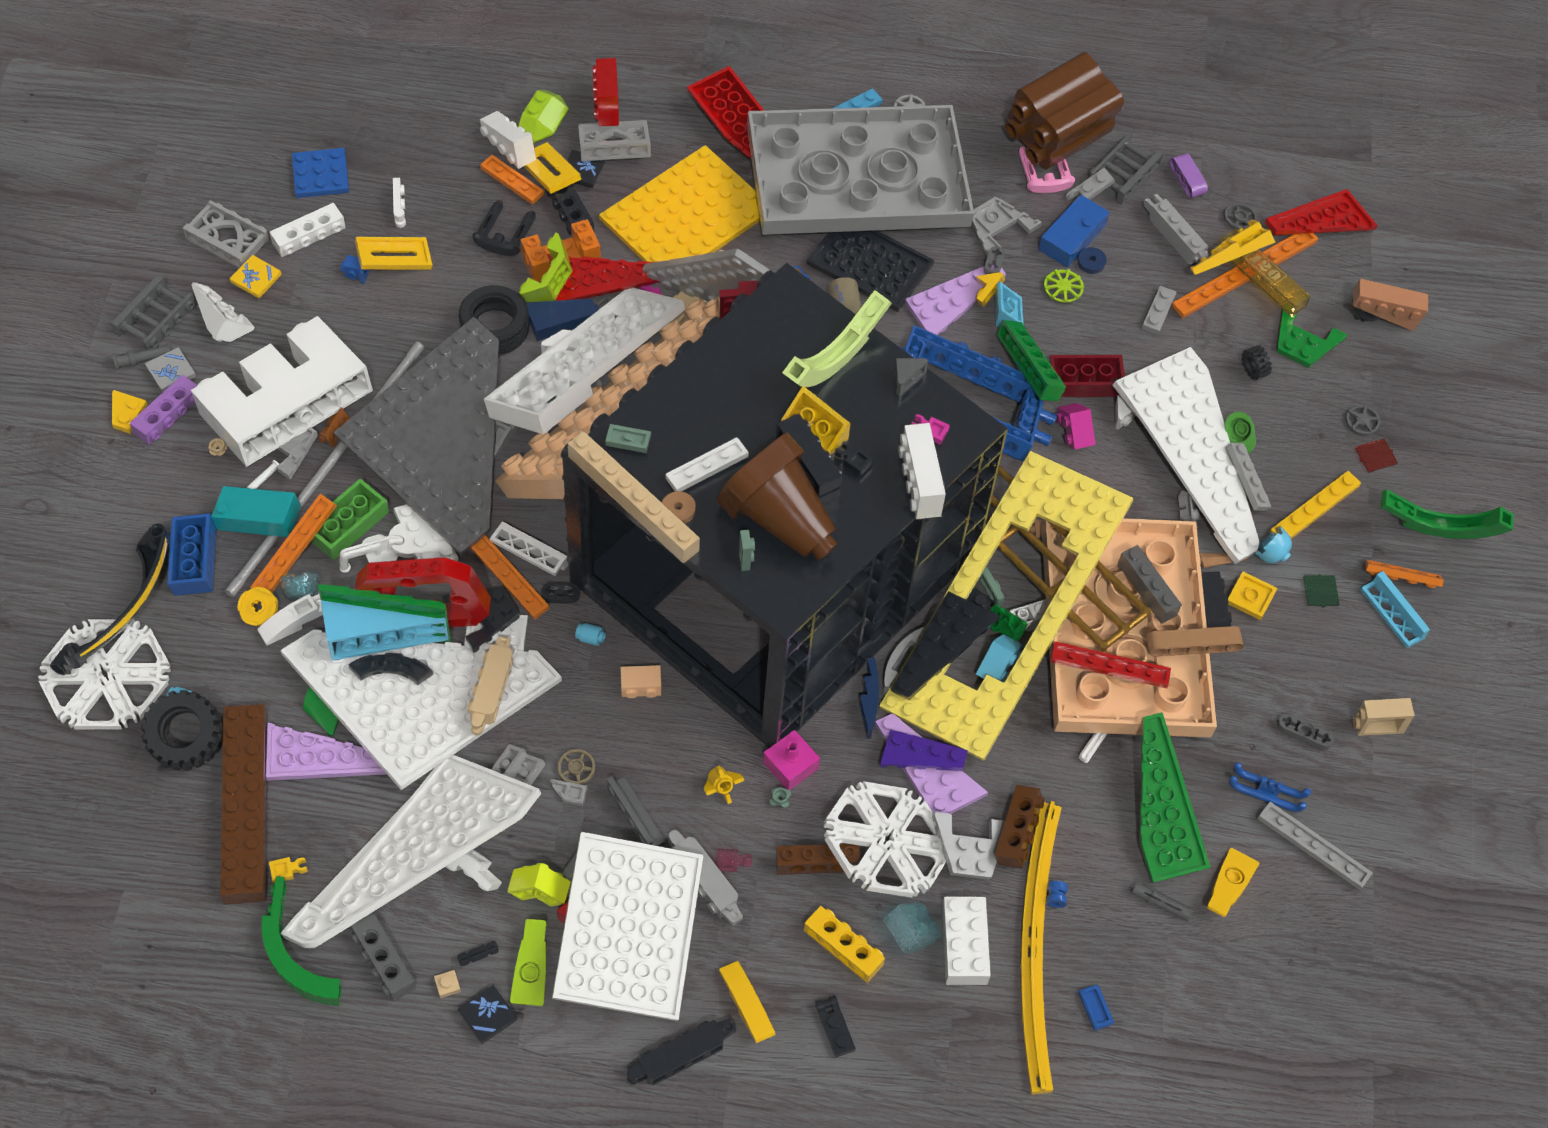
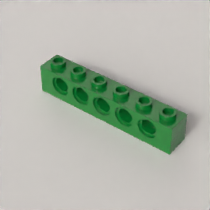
M1003 320L996 335L1039 399L1059 402L1066 386L1022 322Z

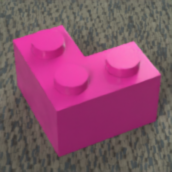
M1079 403L1057 407L1056 421L1060 426L1066 428V444L1074 450L1095 445L1091 409Z

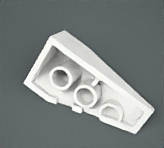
M195 282L192 283L191 286L206 327L215 340L231 342L254 330L255 327L243 314L238 316L234 312L235 308L222 302V297L209 286Z

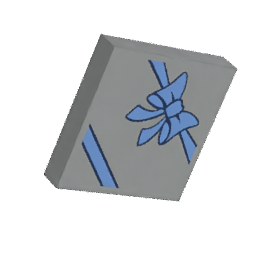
M179 347L145 363L146 368L162 393L181 375L190 380L196 377L195 372Z

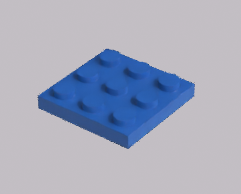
M345 148L292 153L296 198L349 193Z

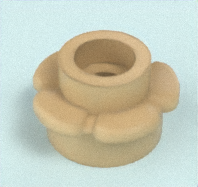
M215 438L209 443V452L213 456H221L227 450V445L222 439Z

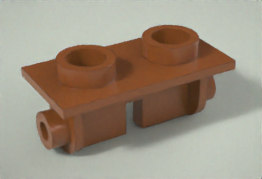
M342 407L329 418L326 423L329 427L325 426L318 435V440L321 443L328 442L332 448L338 441L334 432L350 419Z

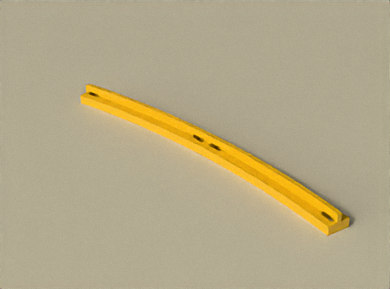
M1053 801L1050 804L1044 802V807L1039 811V823L1035 828L1027 872L1022 918L1021 1006L1026 1064L1031 1095L1053 1092L1043 1001V931L1046 892L1052 850L1062 808L1054 805L1055 802ZM1046 810H1048L1047 818H1045ZM1029 927H1031V937H1029ZM1028 947L1031 948L1030 957H1028ZM1036 1077H1039L1040 1087L1037 1086Z

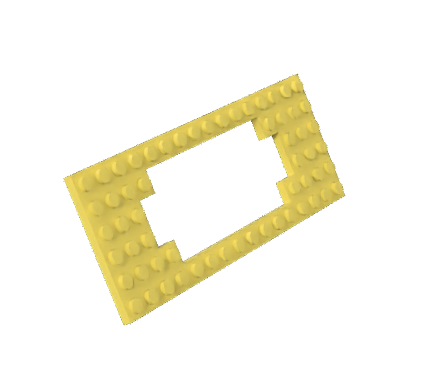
M1030 451L948 589L949 592L964 599L968 598L1011 524L1028 532L1038 516L1070 531L1062 544V548L1078 556L1005 683L986 675L976 691L944 675L950 664H947L942 669V672L926 683L927 685L910 700L893 693L891 688L924 634L925 628L879 705L880 709L890 714L893 713L898 718L955 747L968 750L967 753L984 761L1130 508L1133 497Z

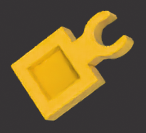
M290 857L270 861L269 866L273 884L275 883L276 876L285 877L287 881L294 879L293 873H306L308 871L307 866L299 867L300 864L306 863L305 858H298L295 862H291Z

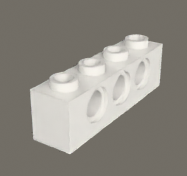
M334 203L329 204L270 231L272 244L281 257H284L345 229L344 217Z

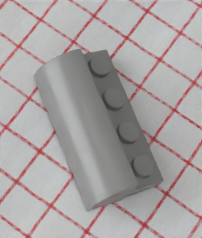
M509 744L491 770L532 785L546 764L542 759L528 755L524 749Z

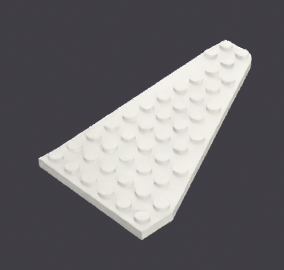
M452 755L432 770L407 802L326 888L293 917L281 932L283 938L301 947L316 948L521 820L541 795L539 788Z

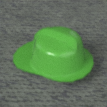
M1243 412L1230 414L1225 422V431L1228 434L1230 443H1244L1248 454L1251 453L1256 445L1253 421Z

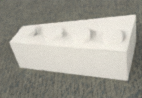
M499 111L480 119L482 135L487 137L491 144L496 146L499 152L505 155L511 164H514L519 169L536 160L530 132L525 133L524 128L521 126L517 128L514 121L510 122L508 117Z

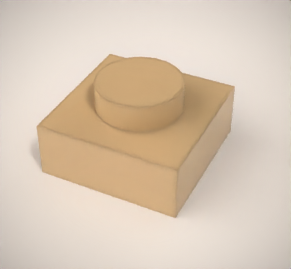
M455 970L434 976L440 998L461 992Z

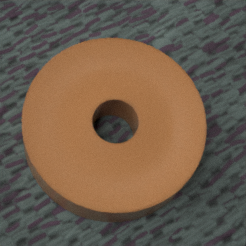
M672 492L662 501V504L684 524L693 519L696 505L694 499L685 492Z

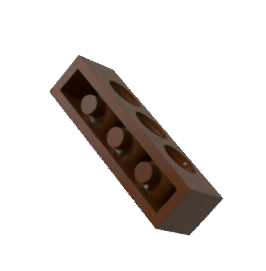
M1016 785L994 855L998 865L1022 869L1023 863L1027 861L1028 847L1034 839V827L1039 823V811L1044 807L1045 802L1040 788Z
M828 844L776 847L777 875L845 873ZM839 844L848 862L853 866L860 863L859 845Z

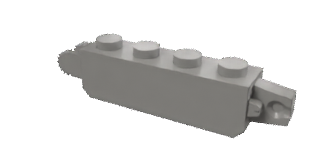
M1158 194L1152 196V201L1148 198L1143 201L1144 207L1150 213V221L1188 264L1195 262L1199 264L1201 262L1200 259L1209 257L1207 252L1209 246L1167 199L1163 200Z
M678 830L669 832L668 844L672 849L703 855L698 896L701 899L704 897L712 914L716 913L719 918L724 917L732 926L740 922L743 916L737 906L738 893L694 837L685 839Z

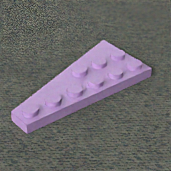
M992 265L991 270H994L995 265ZM985 266L907 298L905 305L921 328L938 335L941 332L943 333L952 322H955L977 301L976 295L978 291L984 288V286L977 282L976 276L985 275ZM1001 267L1000 272L1003 273L1005 277L1006 273Z
M893 713L875 722V726L886 743L890 729L921 737ZM917 767L902 768L919 796L922 797V801H926L933 813L952 814L988 795L984 788L963 771L936 770V768L917 769Z
M268 723L267 781L386 774L363 747Z

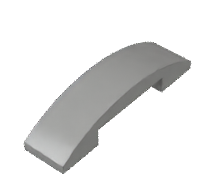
M924 627L909 634L893 651L885 671L883 695H886L898 675V672L894 670L908 649L913 650L925 629Z

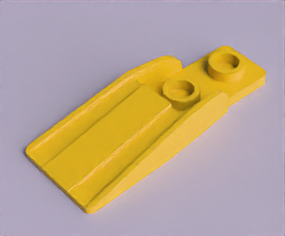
M1230 848L1211 892L1213 896L1207 908L1222 917H1226L1231 905L1233 906L1243 893L1259 866V862Z

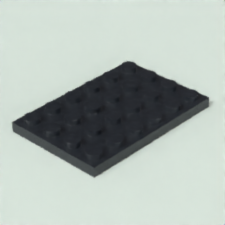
M877 230L829 232L808 258L807 265L834 279L843 277L854 279L858 284L859 292L870 297L875 290L892 303L889 308L899 312L906 299L911 296L932 268L934 260Z

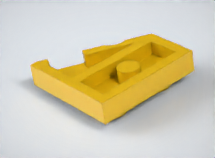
M113 390V428L131 434L132 430L129 423L147 407V401Z

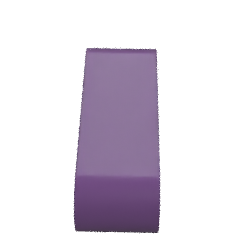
M1188 153L1170 159L1171 169L1189 198L1208 192L1205 179Z

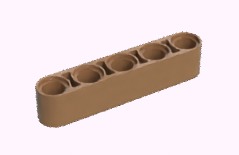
M1237 626L1153 631L1146 635L1149 653L1154 657L1236 652L1244 648L1241 631Z

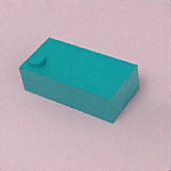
M223 486L211 518L216 528L220 531L288 537L293 530L301 505L296 494L292 492Z

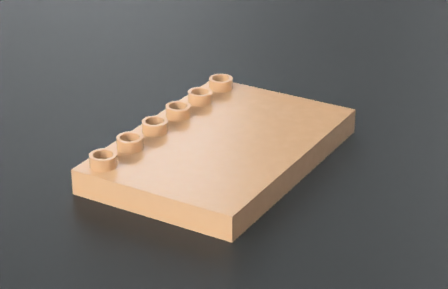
M1123 518L1099 561L1148 607L1117 565L1122 552L1138 545L1181 602L1182 606L1176 617L1162 624L1151 611L1149 617L1130 630L1128 634L1121 637L1104 653L1171 668L1169 685L1166 689L1050 662L1054 732L1141 735L1142 718L1163 712L1170 736L1212 737L1217 724L1209 653L1154 657L1149 653L1146 635L1153 631L1207 628L1196 522ZM1044 520L1041 527L1042 543L1070 569L1078 555L1062 548L1065 538L1048 521ZM1043 555L1045 584L1051 588L1066 576ZM1096 568L1093 570L1085 585L1125 624L1141 612ZM1082 592L1080 593L1072 610L1105 641L1118 631L1119 628ZM1046 597V603L1048 608V606L1051 603V600ZM1068 616L1049 647L1050 660L1054 641L1102 652Z

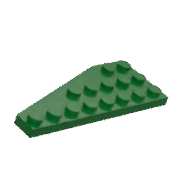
M1163 712L1143 717L1141 732L1140 847L1151 883L1211 868Z

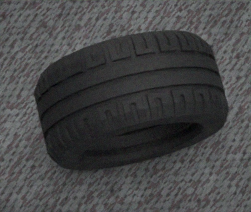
M500 285L483 286L472 291L462 301L458 314L460 328L473 317L477 319L485 312L495 310L509 314L513 320L508 326L498 330H489L499 339L498 355L509 353L518 348L528 335L529 316L526 302L521 295L508 287Z

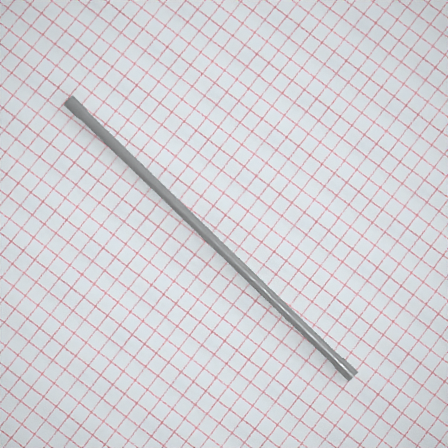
M418 341L414 343L406 357L373 399L404 375L410 365L425 349L422 343ZM341 441L297 497L301 508L347 449ZM267 536L240 573L225 589V593L232 598L236 596L247 578L280 536Z

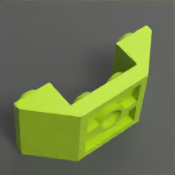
M556 232L547 243V249L553 260L548 272L542 276L541 283L528 277L526 282L520 287L519 293L526 303L555 301L572 273L566 247L560 235Z

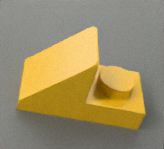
M998 272L976 276L977 282L984 286L976 295L978 304L983 308L995 294L997 283L1005 281L1003 273Z

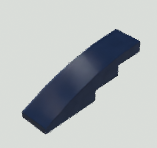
M875 657L867 658L866 670L868 676L863 679L864 695H860L859 700L867 739L872 737L879 698L878 671Z

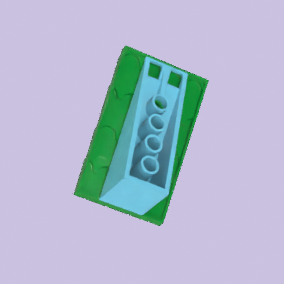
M318 584L326 637L332 661L430 643L445 644V642H451L446 605L441 601L413 599V596L380 594L377 591L349 589L348 586Z

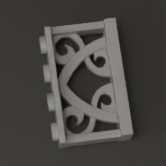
M647 120L619 121V126H598V123L578 125L581 161L651 157ZM614 138H622V139H623V140H615V141H605L606 139H614Z
M211 200L190 224L187 223L183 227L185 238L188 241L238 268L269 241L267 230L263 226H258L248 218H243L235 211L228 210L220 203H215ZM211 214L218 217V219H214L212 216L213 223L207 221ZM235 228L237 240L227 239L222 242L219 241L217 229ZM249 235H252L256 238V240L252 243L244 242L253 240L252 237H248ZM243 247H247L245 252L242 253Z

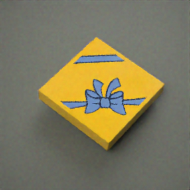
M252 255L232 275L230 282L259 299L282 273L277 268Z

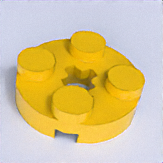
M253 587V589L245 591L240 596L237 607L244 622L259 627L277 613L278 599L266 588ZM260 601L262 609L255 612L254 604H258Z

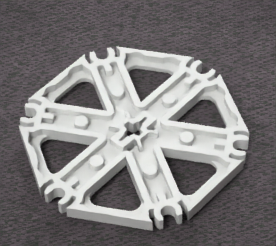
M88 619L90 627H88L87 622L83 621V629L78 630L75 625L73 626L75 634H72L70 628L41 663V672H47V674L38 677L39 683L61 723L71 719L68 725L70 728L74 727L75 730L122 729L119 724L120 722H122L125 728L128 727L126 723L128 719H133L135 723L138 722L136 714L142 720L145 712L149 711V706L152 702L155 703L169 685V676L162 674L171 672V666L148 626L145 625L143 629L138 630L141 625L139 621L135 622L133 619L107 654L101 648L87 658V663H84L82 667L72 669L69 675H60L50 668V664L59 651L62 650L63 646L71 642L77 643L79 646L91 642L97 637L99 631L107 629L116 619ZM143 644L150 645L157 658L156 663H128ZM101 667L104 669V671L107 672L109 679L108 681L106 677L102 675ZM150 684L154 689L141 706H134L123 685ZM57 685H82L65 707L59 704L53 692L54 687ZM102 694H104L114 713L113 719L109 721H88L86 715Z
M865 781L858 783L856 786L857 790L854 789L853 785L849 789L847 787L824 822V828L830 829L824 834V837H826L825 841L847 877L850 879L851 875L855 874L852 882L854 883L856 879H861L863 881L862 889L869 884L866 891L911 898L919 894L918 888L921 889L922 893L928 891L945 865L946 860L943 854L942 841L938 838L936 832L938 830L936 823L932 819L933 812L924 800L920 805L922 797L919 796L917 800L912 799L911 794L913 791H909L905 795L907 788ZM873 795L892 797L897 801V806L888 819ZM851 804L856 808L865 824L842 821L838 819V816L845 805ZM919 815L925 820L933 835L905 830L913 817ZM891 833L889 841H887L886 844H883L885 841V837ZM848 843L867 846L869 849L860 863L853 866L846 859L839 844ZM910 853L930 856L934 859L935 864L928 876L922 874ZM886 859H888L900 878L902 886L884 885L876 881V875Z

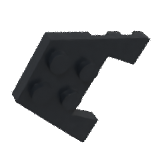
M503 586L486 589L491 597L489 615L480 622L483 629L466 636V641L473 653L477 652L480 649L479 647L485 642H490L492 636L496 633L504 631L520 618L517 608ZM450 594L442 596L445 603H451L449 599Z

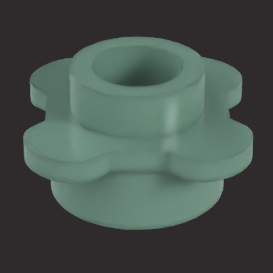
M781 787L773 788L771 790L772 799L769 801L770 805L787 808L789 806L788 798L791 796L790 790Z

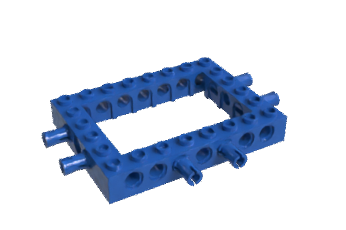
M913 325L904 347H900L913 358H926L929 364L938 366L942 370L958 375L960 378L968 379L995 393H1000L1011 400L1020 402L1014 426L996 419L1008 428L1002 453L1024 462L1034 441L1045 446L1049 445L1052 435L1037 430L1038 421L1041 420L1053 426L1057 415L1042 409L1044 400L1039 399L1021 371L1001 363L999 357L996 361L997 356L989 358L968 349L966 343L962 346L963 342L954 343Z

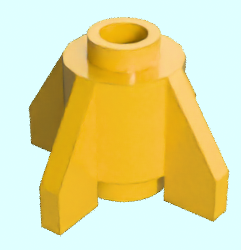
M717 766L709 772L704 792L707 796L715 792L723 794L726 802L730 804L732 801L729 792L733 788V782L738 784L743 782L744 778L739 773L726 771L721 766Z

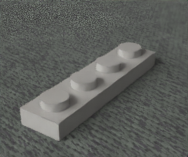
M1230 443L1226 448L1253 510L1267 511L1271 508V504L1256 473L1254 464L1248 455L1247 448L1244 446V443Z

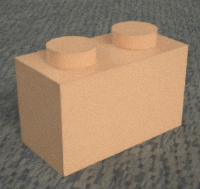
M660 665L621 667L622 697L636 698L637 696H646L653 698L661 696Z

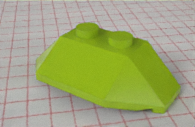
M537 90L522 113L518 127L524 128L525 133L530 132L533 144H535L537 141L554 135L569 109L561 95L547 90Z

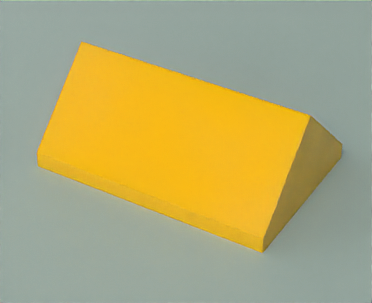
M806 387L800 389L781 419L783 421L799 413L803 420L806 419L812 433L819 437L821 446L830 455L835 452L836 448L842 445L843 441H847L849 438L850 422Z

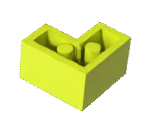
M537 863L536 865L514 869L507 892L520 900L537 898L549 906L565 904L571 881L564 878L563 874L549 869L548 865Z

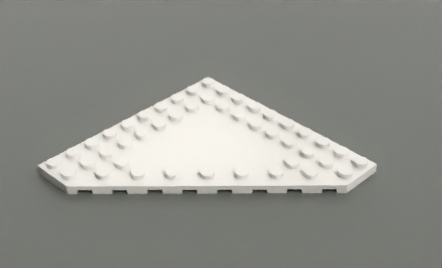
M313 629L281 650V655L401 790L562 681L559 673L538 651L529 650V652L510 648L513 651V665L496 720L491 725L485 724L482 734L473 735L470 713L467 712L469 701L474 699L472 695L475 684L479 683V669L484 667L483 657L485 651H489V646L481 645L480 649L473 653L470 646H462L461 643L445 642V644L430 643L368 654L375 656L385 653L401 654V656L411 659L415 658L423 662L433 670L434 675L418 686L404 676L391 673L372 675L360 681L349 669L348 664L368 655L332 661L326 633L322 632V630Z

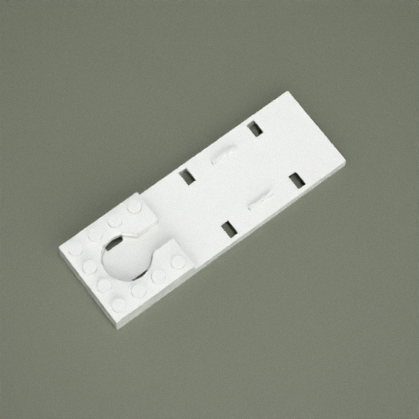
M636 288L624 290L485 397L484 402L489 418L540 434L547 433L553 426L561 422L563 418L572 413L593 395L591 385L681 314L685 310L683 300ZM567 348H572V349H575V350H574L573 352H570V351H567L566 349H567ZM554 396H556V398H555L553 401H551L550 403H546V402H548L551 398H553Z

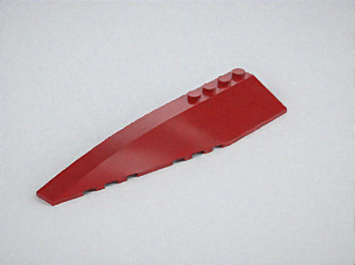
M728 66L687 86L689 93L724 138L751 158L746 126L748 111L765 110L732 68Z

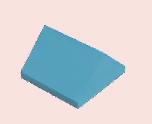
M998 282L994 296L996 327H1000L1003 320L1023 323L1022 297L1003 283Z

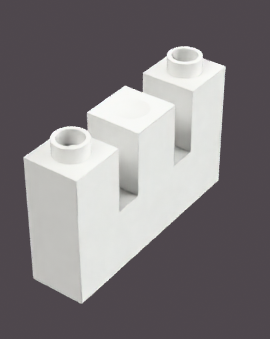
M318 316L306 323L296 325L287 334L293 357L300 364L297 368L294 369L271 343L239 362L247 387L253 392L248 397L240 391L224 372L212 378L202 380L197 387L191 390L199 414L246 467L276 450L279 446L286 444L293 437L304 433L309 427L312 428L334 415L340 407L344 409L373 391L367 367Z

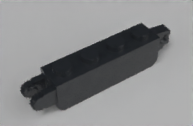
M731 1018L717 1023L715 1020L710 1022L704 1021L697 1026V1029L691 1032L689 1030L684 1031L677 1039L673 1041L667 1040L660 1044L659 1048L643 1052L640 1058H638V1064L632 1066L627 1071L629 1084L634 1085L646 1080L648 1084L656 1085L722 1051L724 1040L736 1032Z

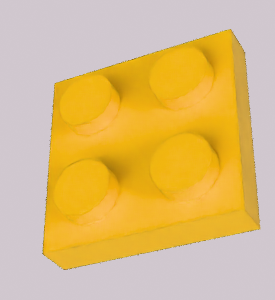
M1242 571L1228 598V605L1261 621L1277 588Z

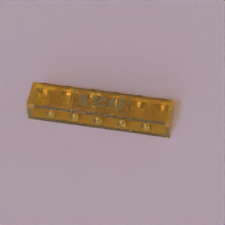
M1235 228L1220 239L1219 245L1227 238L1238 233L1237 229ZM1259 249L1230 261L1291 317L1307 307L1311 295Z

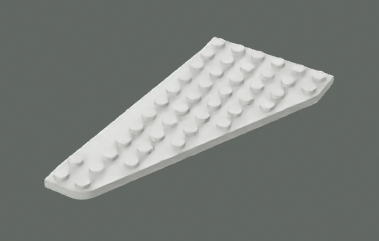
M1189 347L1115 381L1113 384L1114 388L1143 423L1215 531L1214 536L1231 560L1236 564L1253 555L1259 547V539L1242 482L1226 448L1230 441L1225 431L1221 410L1206 365L1194 350Z

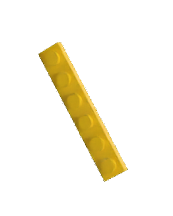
M1349 471L1345 472L1274 526L1269 533L1273 532L1276 534L1278 532L1276 528L1281 526L1292 539L1359 488L1361 482Z

